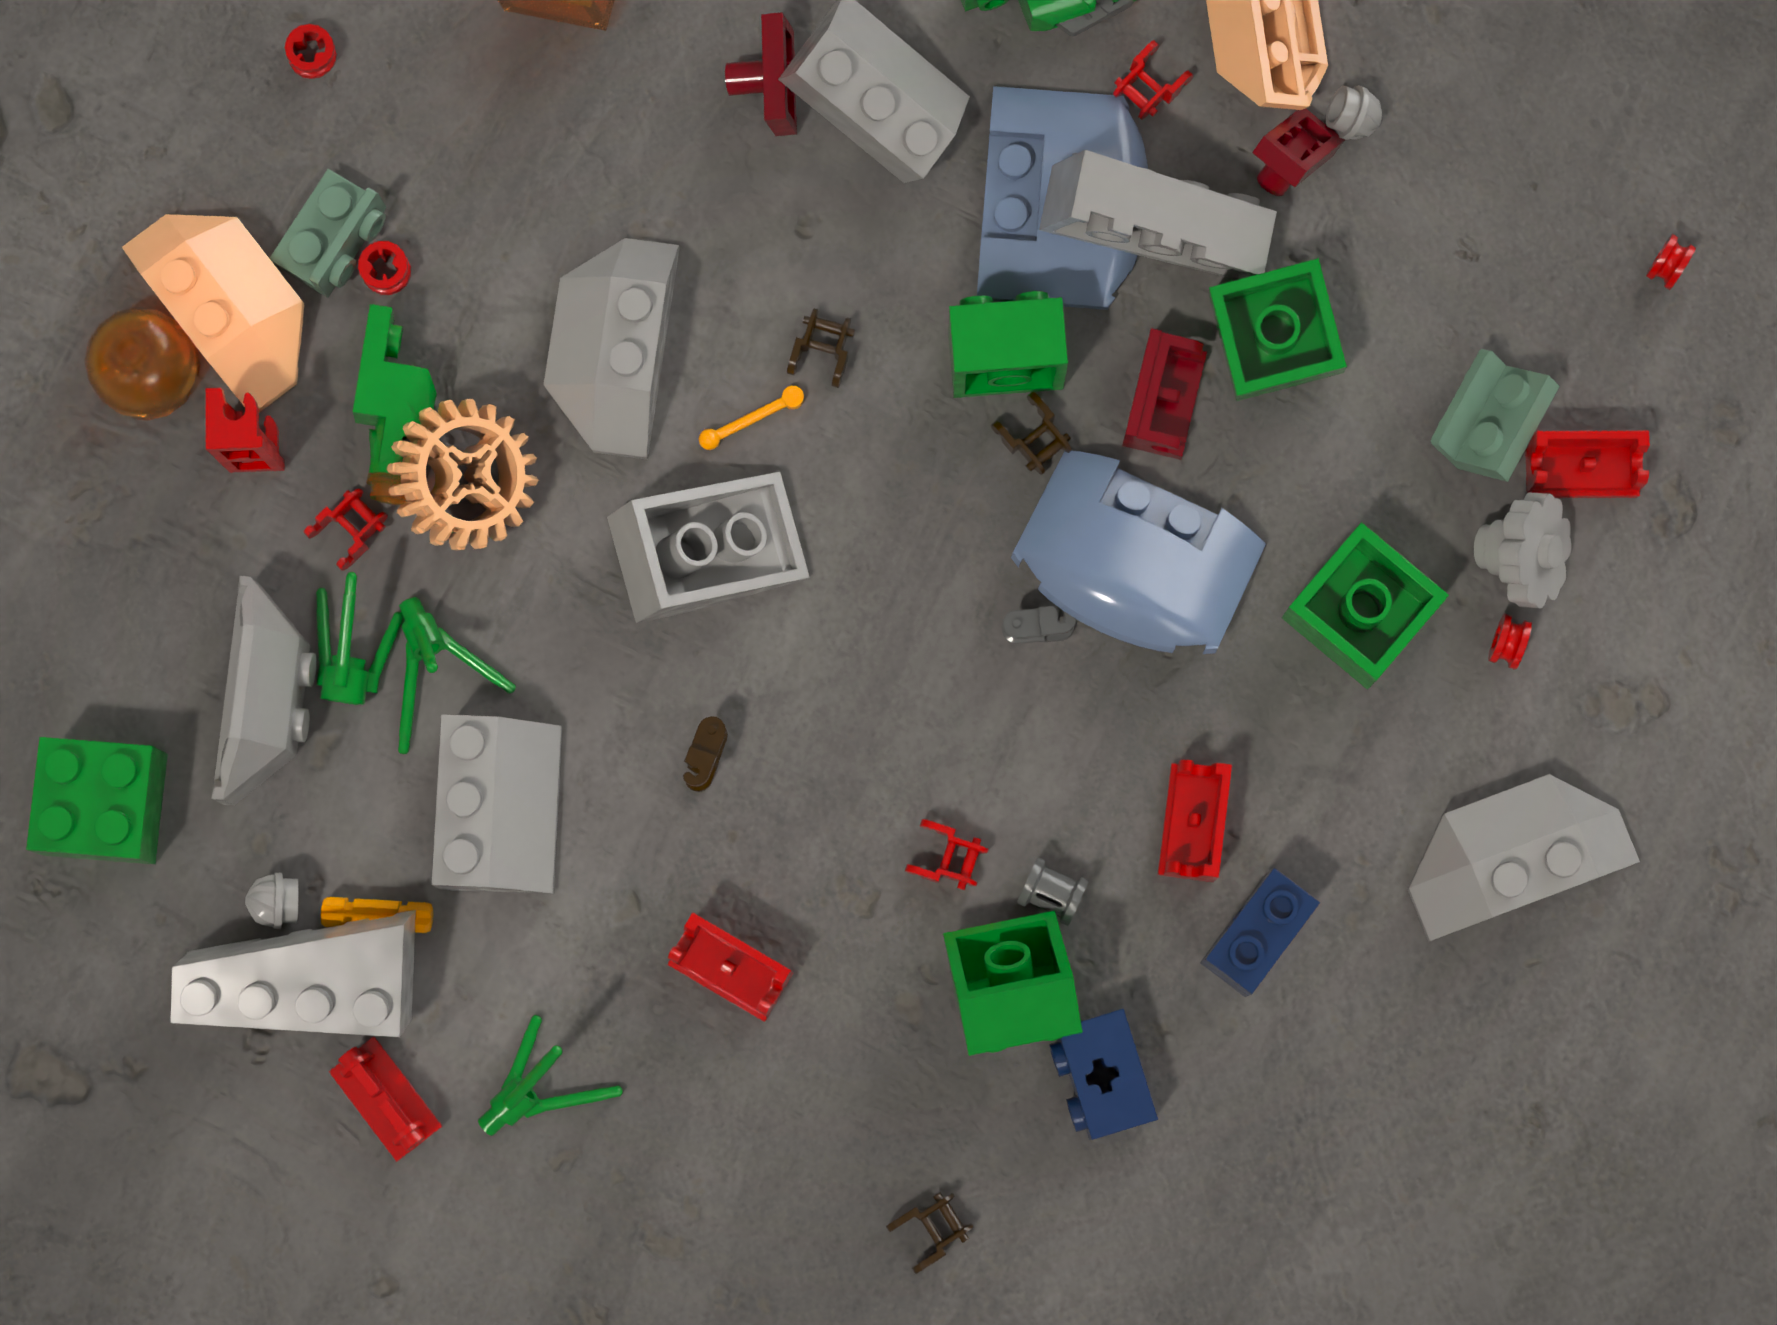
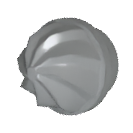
M1360 85L1355 86L1353 89L1341 86L1333 95L1326 113V126L1336 130L1339 138L1345 140L1369 137L1380 126L1382 120L1380 101L1367 88Z
M274 873V875L257 879L245 897V905L255 922L273 927V929H281L282 924H297L298 879L283 878L282 873Z

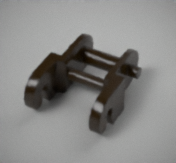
M814 308L810 317L804 316L803 324L808 325L804 339L796 337L788 363L787 374L795 375L797 361H800L803 351H808L809 348L834 354L835 359L838 360L832 386L839 388L842 373L845 372L848 362V352L843 349L847 336L853 337L855 329L850 328L851 318H846L843 324L818 318V309ZM818 329L839 335L837 345L832 346L812 340L814 330Z
M1032 391L1027 395V399L1031 405H1035L1038 408V414L1043 419L1042 424L1023 440L1021 438L1014 439L997 420L991 424V428L997 435L1001 436L1002 443L1012 455L1018 450L1029 462L1025 466L1030 472L1035 469L1039 474L1043 475L1045 469L1042 464L1061 449L1067 453L1072 451L1068 443L1071 437L1067 433L1062 435L1052 424L1055 418L1054 413ZM1044 432H1047L1054 441L1035 455L1028 445Z
M706 717L700 722L684 760L688 764L687 768L693 773L698 774L694 776L692 773L686 772L683 775L687 787L695 792L705 791L711 786L727 742V729L723 721L717 717Z
M941 1192L933 1196L937 1202L921 1213L916 1206L886 1226L890 1233L913 1217H916L922 1221L932 1237L937 1251L912 1267L915 1274L944 1257L946 1253L943 1247L955 1239L959 1238L962 1243L970 1239L966 1232L974 1228L972 1223L964 1226L949 1203L955 1197L953 1193L944 1198ZM937 1209L940 1210L953 1231V1234L945 1239H942L928 1216Z

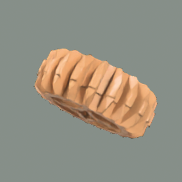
M465 399L460 402L458 408L452 400L440 402L438 413L431 407L422 409L419 412L421 424L412 421L403 426V431L410 442L396 441L391 447L396 454L403 457V461L388 464L386 470L389 473L401 475V484L391 486L388 492L391 496L405 495L407 502L400 505L397 514L400 517L416 514L417 517L412 523L411 531L415 534H423L430 529V543L435 546L443 545L449 540L451 549L458 551L464 550L468 541L474 549L487 547L488 537L494 541H502L507 537L505 525L518 527L523 522L521 515L515 507L530 508L534 503L529 495L523 493L524 487L536 486L539 481L533 475H525V466L535 463L537 457L534 454L522 455L519 449L526 444L529 436H526L525 433L510 436L509 433L513 428L515 419L505 416L496 421L497 413L494 405H483L478 410L473 399ZM452 429H458L474 434L480 438V441L476 445L468 446L461 452L454 445L445 446L439 438ZM494 459L497 462L499 472L498 485L494 482L491 475V465ZM427 463L434 470L436 477L435 485L431 492L426 479ZM467 464V470L463 476L469 483L459 485L458 481L462 477V472L457 466ZM462 498H466L472 504L480 503L486 508L485 512L470 521L455 518L445 512L449 505L458 504Z

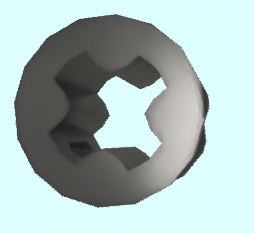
M1037 857L1017 903L1022 906L1031 903L1046 911H1055V914L1060 916V923L1069 926L1089 880L1083 877L1077 881L1047 868L1045 860Z

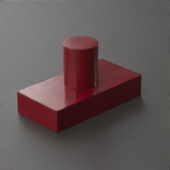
M783 12L761 14L763 60L726 63L725 81L729 96L763 93L764 120L774 135H797L796 94L778 80L795 57L794 30Z
M1306 108L1297 110L1264 135L1252 153L1265 163V166L1257 175V181L1270 194L1283 196L1291 185L1293 187L1298 186L1332 158L1345 140L1339 138L1335 131L1327 127L1325 123Z

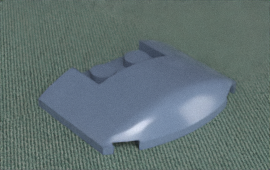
M993 86L977 296H990L993 298V301L1008 302L1016 301L1015 296L1021 293L1043 291L1049 294V298L1062 297L1064 307L1108 310L1115 301L1116 297L1112 296V294L1127 275H1130L1138 255L1040 231L1039 228L1052 165L1071 157L1073 153L1088 150L1148 169L1141 133H1139L1138 127L1128 111L1130 107L1124 96L1116 98L1114 95Z
M1064 451L1012 553L1011 558L1019 568L1024 559L1036 578L1041 581L1038 590L1047 599L1072 617L1101 633L1139 647L1169 653L1174 652L1176 645L1192 646L1206 644L1203 654H1215L1266 543L1223 508H1221L1217 515L1117 468L1120 460L1080 451H1071L1070 453Z

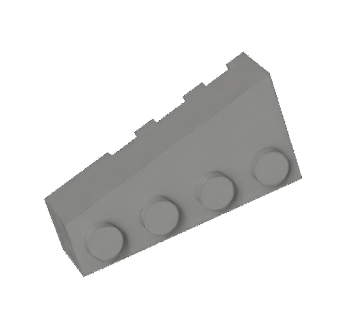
M1083 150L1079 153H1073L1071 157L1052 165L1039 230L1239 280L1265 272L1277 211L1259 206L1260 199L1250 195L1239 193L1224 195L1209 190V186L1200 182L1174 179L1146 168L1137 167L1088 150Z
M416 910L400 912L394 916L369 920L367 918L346 922L341 926L319 930L295 931L289 935L264 940L258 938L188 951L172 967L171 1023L400 1037L412 1020Z

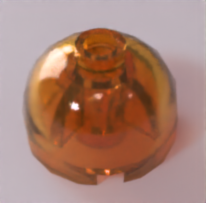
M142 307L116 311L99 323L88 340L84 358L89 383L101 401L117 413L144 421L168 416L184 405L192 394L190 389L195 383L196 375L199 377L201 367L197 347L179 323L159 310Z

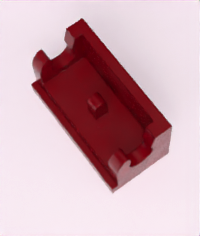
M1151 328L1122 446L1179 460L1182 459L1207 352L1203 351V343Z

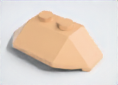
M1206 0L1217 73L1258 106L1303 110L1309 107L1313 99L1312 95L1318 88L1328 67L1318 0Z
M165 214L122 246L148 285L244 407L243 400L247 392L257 401L260 413L297 385L299 370L297 366L301 346L304 302L237 217Z

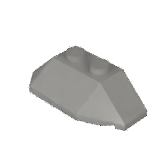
M624 238L560 278L543 385L593 453L648 460L678 263L679 245Z
M239 576L220 739L211 799L223 805L234 806L297 756L298 742H305L309 731V710L303 708L305 686L312 687L316 674V655L309 653L310 645L265 589L252 577Z
M1548 774L1444 813L1426 848L1416 874L1412 878L1408 892L1427 940L1430 942L1634 865L1640 861L1619 809Z

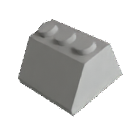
M836 0L778 79L903 183L924 179L956 135L970 97L856 0Z
M441 715L432 869L433 886L440 890L554 894L562 726L497 716Z

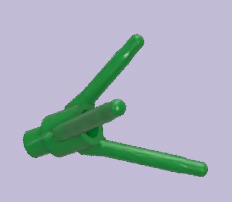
M418 597L406 599L399 605L405 620L402 624V630L407 640L406 670L398 752L400 754H407L410 748L419 661L422 659L427 671L435 673L438 669L435 655L441 650H448L507 693L511 694L516 689L515 684L506 679L501 673L456 642L443 628H438L433 615L425 612Z
M533 1015L524 1033L512 1068L501 1087L502 1090L490 1100L491 1108L478 1119V1123L488 1135L493 1136L506 1124L513 1126L523 1116L529 1118L545 1111L620 1097L623 1090L621 1086L617 1085L539 1099L532 1088L560 1057L562 1048L558 1045L553 1046L525 1078H522L542 1022V1018L539 1015Z

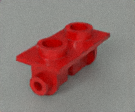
M375 1036L361 1047L357 1048L355 1046L344 1053L338 1059L340 1063L329 1071L396 1162L443 1127Z

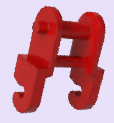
M1155 40L1151 41L1133 59L1130 67L1131 72L1124 79L1119 77L1114 82L1117 88L1113 95L1117 98L1124 94L1141 109L1138 118L1141 120L1149 114L1154 117L1158 112L1155 107L1162 100L1170 104L1179 95L1183 85L1186 86L1194 76V74L1187 70L1172 85L1167 83L1163 87L1144 71L1149 55H1154L1159 48V44ZM1138 78L1156 92L1150 100L1132 86Z
M357 488L352 492L347 490L343 494L345 499L333 511L326 506L315 517V525H309L304 530V534L311 539L318 535L331 521L338 522L353 537L355 543L348 549L349 555L346 558H340L336 563V566L341 571L348 569L369 549L364 542L377 530L381 532L386 527L383 523L386 521L388 514L381 512L376 515L361 500L364 493L361 488ZM351 508L367 522L360 531L344 517Z
M922 819L920 827L927 830L931 829L938 834L947 836L948 844L940 868L935 872L910 864L906 865L905 872L919 875L923 879L939 883L942 876L957 881V888L965 890L966 885L977 887L978 883L971 879L979 853L987 854L989 850L980 845L981 839L973 837L972 842L954 837L956 829ZM956 846L968 849L960 874L948 871Z

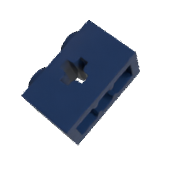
M1273 868L1265 875L1200 964L1244 997L1252 995L1320 902L1277 869Z
M1124 1009L1081 1021L1083 1033L1063 1036L1057 1042L1049 1044L1058 1076L1061 1077L1069 1074L1075 1097L1066 1099L1076 1132L1086 1130L1089 1140H1094L1158 1120ZM1100 1059L1101 1065L1104 1068L1113 1067L1116 1072V1078L1108 1081L1110 1092L1102 1094L1098 1085L1088 1086L1085 1075L1093 1072L1092 1061Z

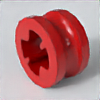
M314 24L300 25L292 30L286 38V57L294 72L301 77L309 79L320 78L330 72L335 65L337 54L333 39L327 30L321 26ZM315 40L320 50L325 47V52L315 54L314 62H305L302 53L297 55V51L306 49L307 41Z
M1671 234L1649 268L1646 277L1651 280L1655 277L1662 278L1664 280V287L1671 290L1692 258L1696 247L1691 244L1687 247L1679 245L1678 236Z
M390 241L374 242L369 244L359 257L358 270L361 278L373 292L380 295H393L407 286L411 278V266L404 251L397 244ZM387 256L394 257L392 263L397 270L396 274L388 279L386 274H383V280L375 279L378 273L373 267L374 262L378 258H382L386 263Z
M1504 613L1495 631L1489 650L1488 661L1496 663L1498 660L1503 659L1507 661L1508 668L1516 670L1526 650L1532 622L1524 620L1521 624H1516L1512 621L1511 615Z

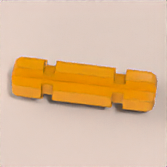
M326 897L323 899L320 914L321 923L324 927L341 926L346 922L367 918L373 920L390 917L396 913L416 910L415 933L430 932L433 924L432 904L426 902H408L407 905H402V901L354 898L353 902H349V898Z

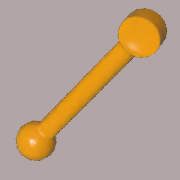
M788 386L784 389L781 398L717 430H703L699 435V444L706 450H713L718 447L721 439L785 407L793 410L798 409L804 402L803 391L797 386Z

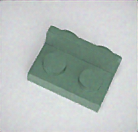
M327 169L269 259L280 270L328 298L335 286L341 288L350 279L356 266L354 257L365 241H373L381 231L386 219V214L383 212L387 207L379 193L370 188H367L365 191L330 169Z
M1481 349L1470 369L1465 374L1464 380L1443 418L1440 420L1431 438V444L1457 469L1508 482L1560 386L1549 375L1506 366L1493 351Z

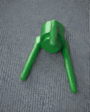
M349 572L346 575L345 591L343 594L337 655H332V660L327 590L319 588L316 591L319 656L316 685L322 686L320 699L364 705L366 692L378 694L381 672L404 618L399 611L393 614L369 671H364L366 660L350 657L357 575L354 572Z

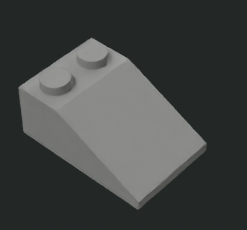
M780 472L634 499L607 516L636 623L695 611L810 578Z

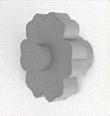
M1529 492L1524 500H1514L1510 512L1507 513L1504 520H1495L1491 525H1482L1475 537L1474 558L1476 564L1481 569H1487L1490 574L1499 576L1501 582L1508 583V600L1516 603L1519 607L1543 608L1546 600H1555L1557 598L1560 588L1566 580V566L1564 562L1571 553L1570 522L1568 519L1562 518V502L1560 499L1554 498L1552 494Z

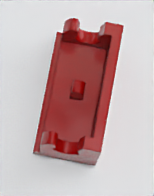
M205 388L206 450L230 473L285 471V460L279 454L278 426L275 420L267 415L264 421L266 434L262 432L259 428V407L255 398L250 393H245L243 400L245 405L244 413L243 411H235L226 401L222 388Z
M1649 430L1536 431L1525 449L1527 493L1552 494L1554 498H1638L1640 490L1647 484L1649 479V470H1643V455L1650 446Z
M1180 760L1178 764L1171 763L1157 875L1205 882H1214L1219 878L1232 771L1231 764L1213 763L1211 766L1194 764L1193 760Z
M693 912L684 926V933L676 946L672 947L668 955V959H670L667 964L668 966L763 1022L767 1020L794 974L787 967Z

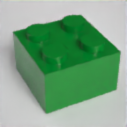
M1319 258L1209 287V298L1236 401L1345 372L1347 365Z
M1032 291L1018 294L1015 296L1016 301L993 303V298L990 296H971L961 299L959 305L949 306L948 337L953 398L1063 390L1068 358L1062 297L1049 298L1047 292Z
M1361 522L1288 607L1282 619L1368 690L1446 600L1449 594Z
M39 737L26 850L43 856L155 865L168 754L150 745Z
M1055 911L943 933L954 994L969 1056L985 1052H999L1009 1047L1039 1041H1054L1063 1036L1083 1033L1074 977Z

